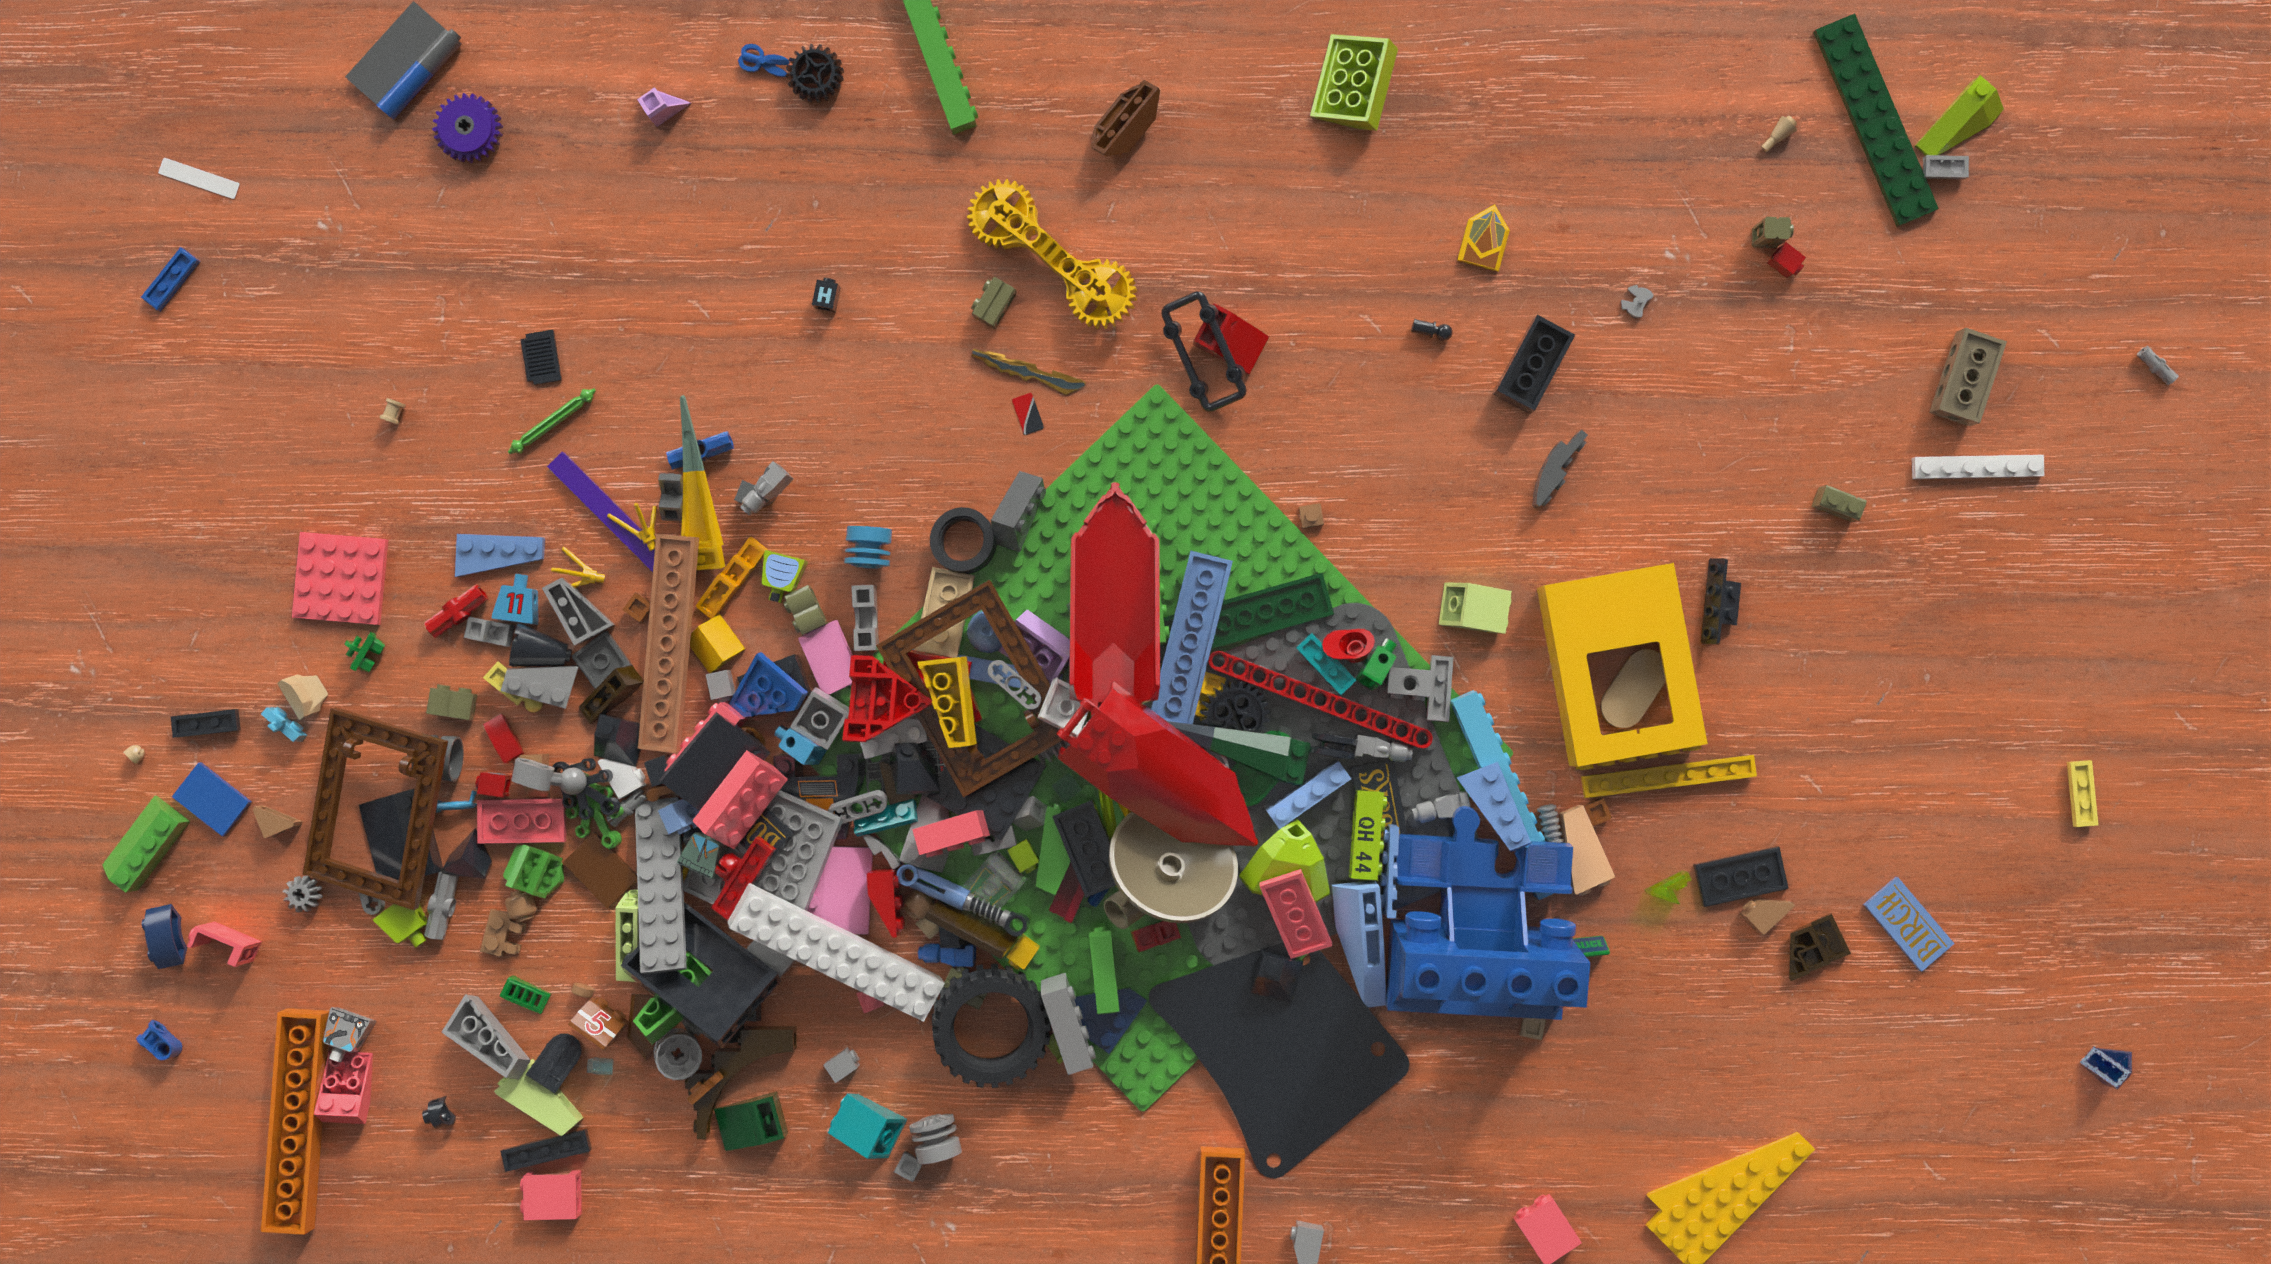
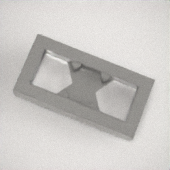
M1926 155L1923 157L1924 178L1967 179L1969 178V156Z

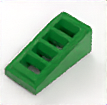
M512 975L507 979L499 997L542 1014L552 994ZM513 985H516L514 993H510ZM524 988L525 991L522 997H518L521 989ZM530 991H531V992H533V995H532L530 1001L528 1002V1001H526V1000H527L528 995H529V993H530ZM538 995H541L542 998L538 1006L534 1005Z

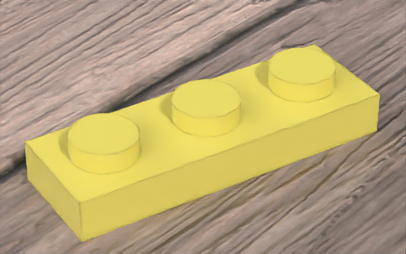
M2092 760L2067 762L2073 827L2098 825Z

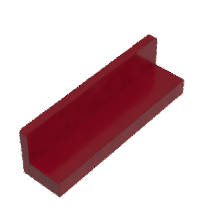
M1070 862L1049 911L1072 923L1084 897V892Z

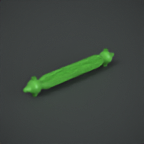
M582 389L580 396L574 397L522 435L520 440H513L508 453L521 454L524 446H528L581 408L584 402L591 403L596 389Z

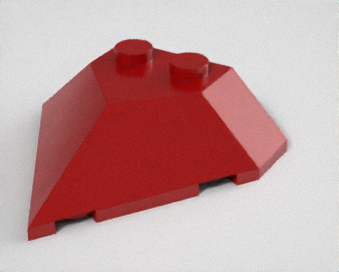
M851 655L849 677L852 680L848 719L844 720L842 740L846 742H867L932 705L933 700L925 696L894 671L887 668L875 657Z

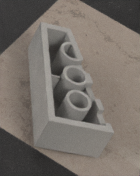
M1066 973L1041 980V997L1068 1075L1092 1068L1093 1059L1096 1058L1093 1046L1088 1045L1087 1039H1089V1034L1086 1026H1082V1013L1080 1007L1076 1006L1074 1000L1076 999L1075 992L1069 984Z

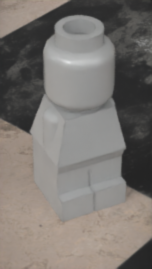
M774 461L768 466L770 469L757 481L754 486L755 490H751L742 500L743 504L740 507L748 515L757 513L765 505V499L770 500L781 494L794 479Z
M1356 734L1355 740H1358V742L1354 746L1353 753L1356 754L1355 756L1362 757L1363 754H1369L1373 757H1389L1391 761L1396 762L1411 761L1413 748L1408 747L1406 743L1393 741L1390 744L1377 737Z
M1462 791L1436 798L1433 803L1428 801L1417 804L1416 808L1411 810L1415 822L1425 823L1435 820L1436 816L1440 819L1452 817L1455 810L1459 807L1471 806L1467 792Z

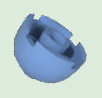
M983 611L974 615L967 628L969 642L975 649L981 652L993 653L999 651L1002 644Z

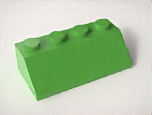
M157 795L154 796L102 864L108 879L126 893L139 890L190 823V820Z

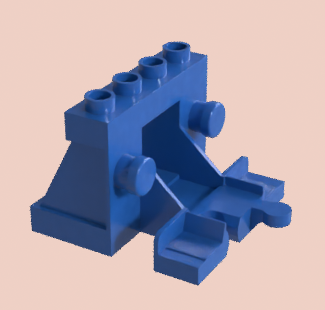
M1462 806L1453 813L1452 823L1455 827L1453 837L1399 834L1398 858H1395L1394 861L1397 862L1398 867L1396 883L1406 886L1442 888L1440 916L1434 913L1415 911L1407 913L1405 920L1390 919L1386 979V1007L1388 1011L1562 1020L1563 1007L1587 1008L1590 962L1573 941V936L1576 934V924L1563 919H1544L1540 921V927L1527 926L1524 892L1572 893L1573 846L1570 843L1531 841L1530 845L1514 850L1516 856L1515 867L1512 871L1501 874L1497 873L1494 867L1498 856L1499 842L1493 839L1474 838L1475 831L1480 824V818L1471 807Z

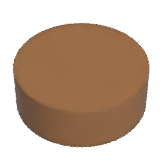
M574 983L571 991L577 996L591 998L595 989L586 984Z

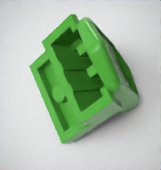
M518 844L503 874V877L507 880L506 886L534 896L546 898L547 894L552 893L564 882L563 858L531 846Z

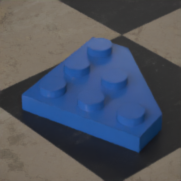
M761 652L755 655L729 705L743 717L794 711L799 709L808 692Z

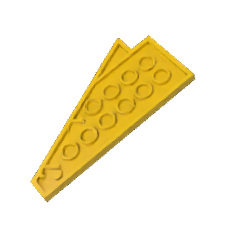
M1796 1132L1648 1192L1646 1195L1660 1210L1645 1225L1684 1264H1703L1806 1160L1815 1148Z

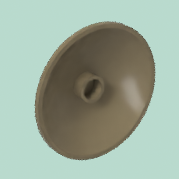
M1130 812L1119 823L1111 838L1109 866L1119 890L1104 901V910L1110 921L1120 929L1128 928L1146 914L1153 918L1173 923H1190L1203 920L1221 909L1233 893L1238 876V862L1233 845L1181 842L1134 812Z

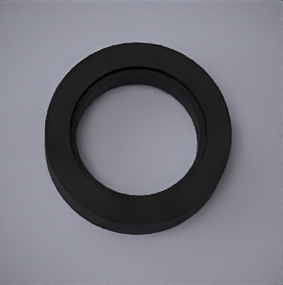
M959 507L945 512L936 520L930 533V547L934 557L946 569L964 574L978 572L989 564L996 552L997 543L992 524L982 513L971 508ZM961 521H970L977 524L981 528L984 538L980 552L972 559L966 561H957L950 558L944 549L946 532L952 525Z

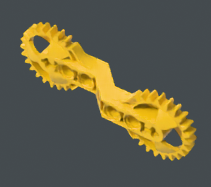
M997 179L995 186L989 182L988 189L981 186L983 192L981 194L975 192L977 200L970 199L974 207L967 208L971 213L967 218L971 222L968 224L969 227L973 230L972 232L975 237L978 236L981 243L985 241L988 247L993 243L996 249H998L1000 243L1004 249L1024 247L1038 256L1053 272L1065 281L1067 288L1066 298L1068 302H1072L1069 304L1071 310H1074L1073 314L1075 317L1079 316L1078 319L1081 323L1086 321L1088 327L1094 323L1096 329L1100 327V324H1103L1104 328L1107 329L1110 322L1115 327V320L1118 319L1120 322H1123V314L1130 316L1127 309L1135 308L1131 301H1137L1134 295L1137 289L1133 286L1136 283L1131 278V273L1129 271L1125 272L1126 269L1123 265L1119 267L1116 261L1111 265L1108 259H1106L1104 265L1100 259L1081 261L1070 255L1046 231L1039 227L1037 220L1038 211L1034 205L1035 201L1033 198H1030V192L1025 191V187L1023 185L1019 186L1016 181L1010 184L1009 180L1006 179L1004 184H1002ZM993 193H996L998 200H995ZM1014 193H1017L1020 197L1013 207L1006 201ZM993 219L997 227L987 235L984 233V230L990 220ZM1017 223H1022L1019 228L1014 229ZM1033 235H1038L1035 240L1029 241ZM1069 267H1074L1072 272L1066 273ZM1115 273H1118L1121 276L1113 289H1111L1107 281ZM1085 279H1091L1087 285H1082ZM1096 289H1098L1102 294L1105 295H1098ZM1092 301L1098 307L1090 315H1086L1084 311ZM1106 307H1109L1111 316L1108 315Z

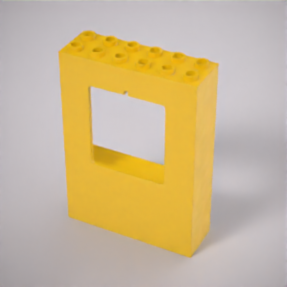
M1674 563L1549 584L1537 588L1569 766H1576V770H1586L1594 768L1593 764L1596 763L1597 766L1614 765L1615 760L1624 763L1637 761L1636 756L1649 759L1658 757L1659 752H1661V755H1672L1680 753L1679 749L1695 751L1700 750L1701 745L1708 744ZM1658 642L1673 722L1671 724L1639 729V734H1637L1636 730L1602 735L1600 733L1587 654Z

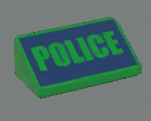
M1603 936L1573 939L1585 957L1610 954Z

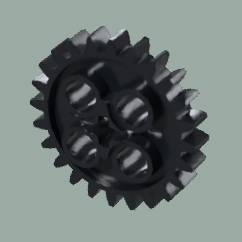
M1239 680L1236 686L1232 681H1229L1228 687L1221 683V690H1217L1214 687V695L1207 693V697L1210 699L1209 702L1202 701L1206 709H1201L1199 712L1205 715V717L1200 718L1199 721L1206 723L1203 726L1225 729L1227 726L1232 725L1233 730H1239L1237 723L1232 719L1234 716L1227 703V699L1230 698L1232 708L1237 713L1236 718L1242 731L1260 733V730H1267L1263 723L1270 722L1265 717L1270 711L1264 708L1268 705V702L1262 700L1264 695L1262 693L1257 694L1258 689L1256 687L1251 689L1249 683H1246L1244 687ZM1245 697V703L1242 706H1237V700ZM1220 706H1225L1224 713L1217 715V709ZM1252 717V723L1244 726L1245 719Z

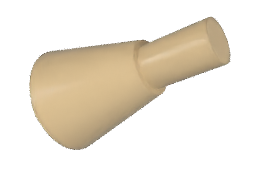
M1781 116L1770 138L1761 148L1768 152L1776 143L1796 132V121L1790 116Z

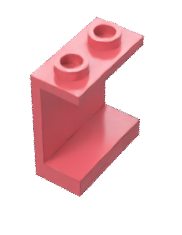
M211 922L195 926L190 931L187 947L194 948L209 944L213 938L234 947L227 964L237 967L254 961L262 941L217 922Z
M572 1170L569 1174L534 1175V1171H529L521 1179L520 1190L523 1192V1200L521 1201L520 1210L521 1213H524V1220L577 1219L582 1214L581 1170Z
M1550 1194L1539 1196L1535 1199L1533 1205L1528 1208H1521L1516 1212V1216L1513 1217L1543 1264L1553 1263L1582 1244Z

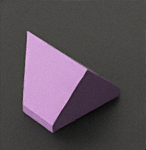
M655 87L637 99L656 127L691 104V102L657 91Z

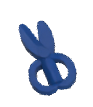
M746 44L742 47V55L739 57L738 62L744 71L754 73L763 67L774 76L786 77L787 72L776 65H789L790 61L787 58L775 54L764 55V51L756 44ZM756 50L760 56L747 53V51ZM743 61L751 62L756 65L754 67L746 66L743 63Z

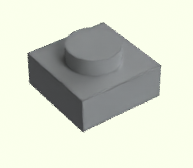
M905 1151L894 1172L913 1182L922 1164H918L916 1156Z

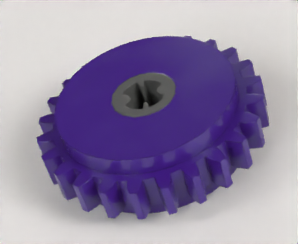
M463 93L462 98L454 95V101H451L449 98L446 99L448 105L441 104L442 112L436 111L439 118L433 119V122L437 124V127L432 128V130L438 133L434 136L435 140L440 141L438 146L444 149L443 152L450 155L454 160L458 158L461 162H465L466 158L470 163H473V158L481 161V155H485L488 158L489 150L495 152L493 145L500 144L497 137L503 136L498 131V129L503 128V125L498 123L501 120V117L496 114L498 110L492 107L489 101L485 102L482 96L477 99V96L473 93L470 98L466 93Z

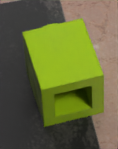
M1028 838L1007 850L1020 873L1025 870L1027 874L1038 868L1036 864L1039 863V858Z

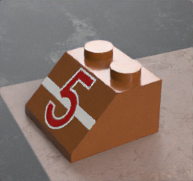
M593 997L586 1002L568 1025L604 1050L615 1043L629 1021L625 1019L626 1016L621 1011H614L608 1007L607 1001L600 997Z

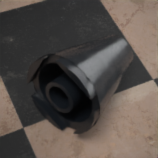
M517 624L515 630L517 636H515L512 642L509 666H561L565 664V661L570 662L572 649H568L569 644L523 624Z

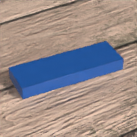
M180 247L141 298L161 312L201 261Z

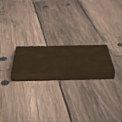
M939 900L927 911L925 919L1000 959L1005 956L1019 938V936L1010 935L998 923L990 922V919H985L984 916H979L978 913L974 914L972 910L970 912L966 909L961 911Z

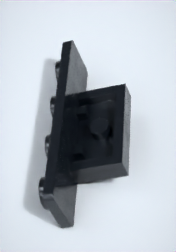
M1709 559L1701 634L1702 644L1719 645L1722 624L1737 626L1741 583L1726 580L1728 559Z

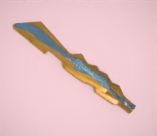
M977 349L972 351L971 357L984 361L988 367H996L1001 373H1009L1010 376L1019 375L1025 381L1035 378L1065 395L1086 385L1085 381L1054 370L1050 374L1038 370L1036 364L1018 359L1005 358L1006 355L990 351L983 352Z

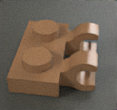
M491 909L480 952L499 957L504 956V952L514 955L520 953L522 945L507 940L510 931L515 933L525 932L527 924L510 919L505 911Z

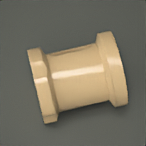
M387 398L386 408L383 415H380L379 418L398 425L399 415L402 408H405L406 405Z

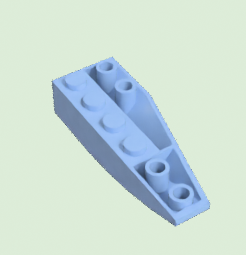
M1375 880L1332 885L1335 928L1360 998L1368 1008L1385 1006V953L1380 887Z

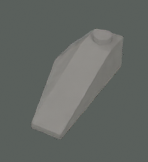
M922 794L917 808L918 822L911 824L899 861L942 873L949 855L948 850L943 849V854L929 858L926 857V854L919 855L912 829L949 819V810L928 798V794Z

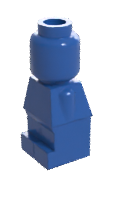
M927 943L924 946H919L918 959L923 960L925 963H939L941 961L954 967H973L977 962L976 946L969 943L960 948H941L940 944Z

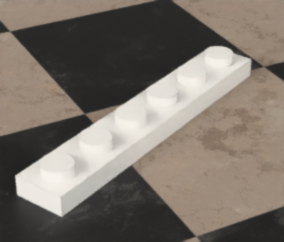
M2044 455L1912 458V479L2044 476Z

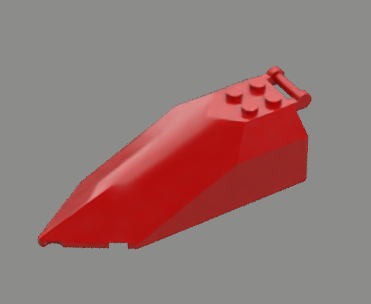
M1117 482L1111 484L1108 492L1100 498L1086 517L1083 526L1071 538L1069 699L1081 702L1083 698H1086L1097 707L1102 704L1108 695L1110 684L1113 681L1142 703L1158 700L1160 690L1159 538L1150 531L1146 525V520L1128 495L1122 492L1120 484Z
M1114 681L1110 684L1108 695L1099 708L1088 699L1083 698L1079 709L1065 727L1060 728L1056 733L1061 739L1070 744L1066 749L1064 747L1060 748L1058 755L1060 761L1108 797L1177 840L1188 843L1252 847L1258 844L1236 774ZM1088 711L1093 713L1076 737L1072 736L1071 732Z

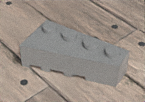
M465 994L442 1030L443 1034L505 1078L520 1079L531 1061L478 996Z

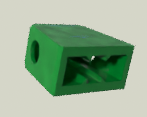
M1385 639L1381 646H1376L1355 678L1357 682L1372 691L1378 688L1396 659V655L1392 654L1397 646L1396 643Z

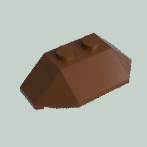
M1143 80L1139 85L1133 86L1121 93L1094 126L1091 148L1106 157L1129 152L1156 120L1160 89Z

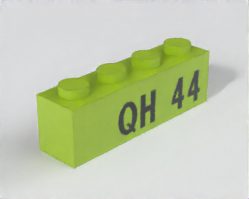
M1355 790L1349 865L1350 878L1378 880V875L1382 874V862H1379V853L1383 854L1384 841L1381 840V832L1385 831V819L1382 818V812L1387 807V797H1384V792Z

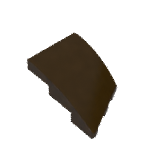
M1832 913L1818 918L1790 933V981L1810 974L1813 970L1829 965L1830 962L1851 954Z

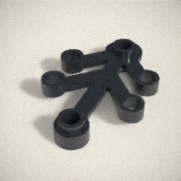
M586 758L580 763L568 765L564 761L556 762L552 767L555 773H561V769L565 771L567 768H578L587 772L596 768V762L593 758ZM587 761L590 763V768L587 767ZM609 769L600 770L597 774L586 776L587 785L576 796L566 794L561 790L563 806L569 809L575 807L578 803L580 808L579 816L583 820L591 819L594 816V809L588 806L586 795L600 804V809L605 815L616 814L621 807L618 799L615 797L608 798L590 786V784L597 782H610L613 778V773ZM604 772L607 774V779L603 776ZM569 798L572 801L571 805L568 803Z

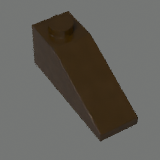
M633 665L615 668L579 706V709L589 724H593L599 719L600 714L608 713L630 697L644 681Z

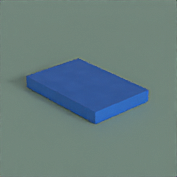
M199 762L172 795L176 801L221 836H226L252 803L251 800L202 762Z

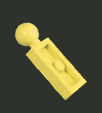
M499 661L483 677L517 706L521 701H524L525 708L529 712H537L541 709L542 702L501 691L507 668Z

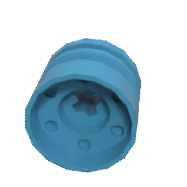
M847 526L846 541L855 543V548H847L845 552L855 554V557H845V564L867 569L890 566V561L881 559V556H891V552L882 550L881 545L891 544L892 529L870 526Z

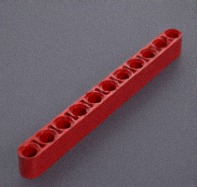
M1215 651L1209 656V666L1220 673L1417 748L1424 749L1432 743V734L1424 728L1225 652ZM1215 655H1221L1224 658L1223 666H1214L1212 658ZM1237 662L1242 663L1245 668L1241 675H1236L1232 669L1233 665ZM1256 670H1261L1265 675L1264 680L1260 683L1253 679V673ZM1276 678H1281L1285 682V687L1280 691L1276 690L1273 686ZM1302 686L1305 689V695L1302 698H1297L1294 695L1295 687ZM1319 693L1325 696V703L1322 706H1318L1314 702V697ZM1338 701H1342L1346 706L1345 711L1341 714H1338L1334 708ZM1358 709H1362L1366 713V718L1363 721H1358L1355 718V713ZM1379 717H1383L1386 720V726L1383 729L1376 727L1375 722ZM1401 724L1406 727V734L1403 737H1399L1396 734V728ZM1421 732L1427 737L1426 742L1422 745L1416 741V736Z

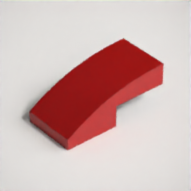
M500 714L483 724L490 741L504 764H508L520 757V755L525 754L518 737L513 734L506 716Z
M1159 921L1131 931L1134 944L1139 953L1181 938L1177 924L1167 921Z

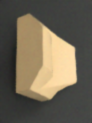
M294 675L277 683L299 720L317 714L320 711L321 704L328 696L326 689L316 675Z

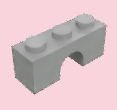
M852 586V607L855 611V629H853L854 651L878 650L876 645L879 644L877 586Z

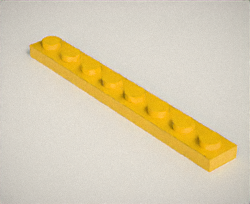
M1745 755L1581 776L1584 798L1756 777L1757 773L1754 755Z

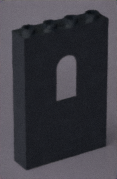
M684 902L686 951L713 970L706 980L698 987L678 971L641 974L639 943L632 953L625 956L620 966L628 976L722 1049L779 985L781 979L772 968Z

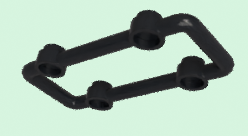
M1200 291L1192 292L1166 304L1161 310L1165 323L1163 333L1175 345L1191 381L1189 389L1191 396L1199 399L1203 409L1209 412L1243 399L1247 392L1243 381L1245 370L1241 365L1235 363L1216 320L1219 315L1218 309L1214 305L1209 304L1205 294ZM1196 300L1201 305L1200 318L1203 322L1209 324L1227 364L1226 377L1230 382L1235 383L1238 392L1212 403H1209L1206 396L1208 385L1204 381L1199 380L1180 338L1182 327L1178 322L1173 321L1170 312Z

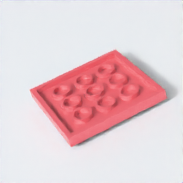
M300 532L292 618L380 625L388 540Z

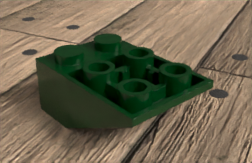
M777 1091L714 1109L725 1151L770 1143L784 1139L788 1134Z

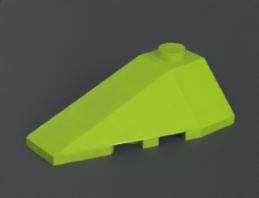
M1981 75L1967 85L1918 141L1915 147L1924 155L1938 156L1990 126L2004 110L1997 89Z

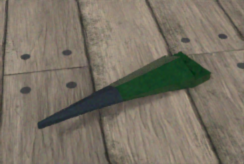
M1167 721L1200 747L1227 757L1280 782L1302 786L1311 743L1286 736Z

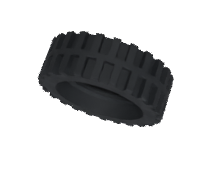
M983 964L976 965L977 971L970 973L966 969L962 971L961 978L957 979L954 976L950 980V986L948 988L943 987L940 991V999L935 1001L934 1014H932L935 1050L937 1055H940L943 1066L946 1067L948 1065L950 1067V1074L954 1077L958 1074L961 1075L962 1082L969 1084L972 1080L980 1088L984 1087V1083H990L992 1088H999L998 1083L1006 1081L1007 1086L1013 1084V1078L1019 1076L1022 1080L1027 1077L1026 1070L1031 1068L1034 1071L1038 1066L1037 1059L1039 1057L1044 1058L1046 1054L1045 1045L1050 1043L1049 1031H1051V1023L1041 997V991H1038L1033 980H1027L1025 973L1019 971L1016 974L1013 972V968L1007 965L1005 970L999 969L998 964H991L990 969H983ZM995 992L1010 995L1019 1001L1027 1014L1028 1029L1023 1042L1012 1052L996 1058H981L964 1051L956 1040L954 1033V1021L960 1007L971 998L984 993Z

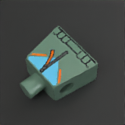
M695 832L678 858L677 863L710 879H721L716 875L715 867L716 865L721 866L719 861L728 853L729 847L703 832Z

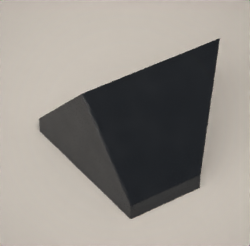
M476 828L449 855L442 869V874L486 878L491 868L492 860L484 844H477Z

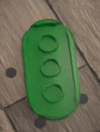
M1269 731L1264 733L1270 735L1290 737L1289 735L1281 731ZM1238 762L1231 768L1236 774L1238 785L1247 807L1261 802L1279 782Z

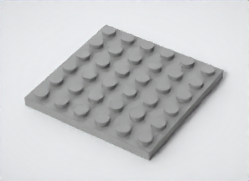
M779 790L767 807L795 835L768 867H764L753 885L807 911L844 818ZM739 843L735 849L729 847L727 854L733 853L742 859L747 850ZM689 869L683 884V891L713 904L724 888L725 882L722 878L710 879Z

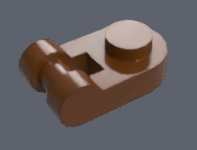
M665 785L655 786L646 793L647 799L651 802L657 801L662 795L670 794L671 797L679 795Z

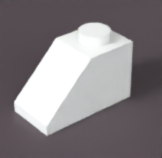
M608 759L597 761L602 770L609 769L612 771L613 778L609 783L618 799L625 798L637 789L646 786L644 782L646 777L640 768L637 769L634 766Z

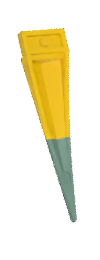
M683 395L680 397L683 446L681 536L699 538L696 570L721 569L725 567L722 545L724 544L686 397Z

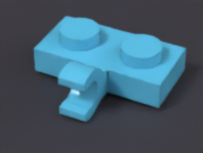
M266 707L261 713L262 716L272 723L268 724L267 727L273 732L281 731L293 742H302L306 738L307 734L302 731L304 728L299 723L289 720L286 717L287 713L281 708Z

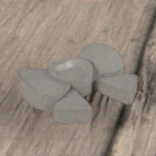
M1634 285L1627 290L1636 298H1634L1633 302L1621 300L1622 310L1627 309V313L1631 317L1641 318L1643 308L1646 302L1653 298V293L1646 288H1638L1637 285Z

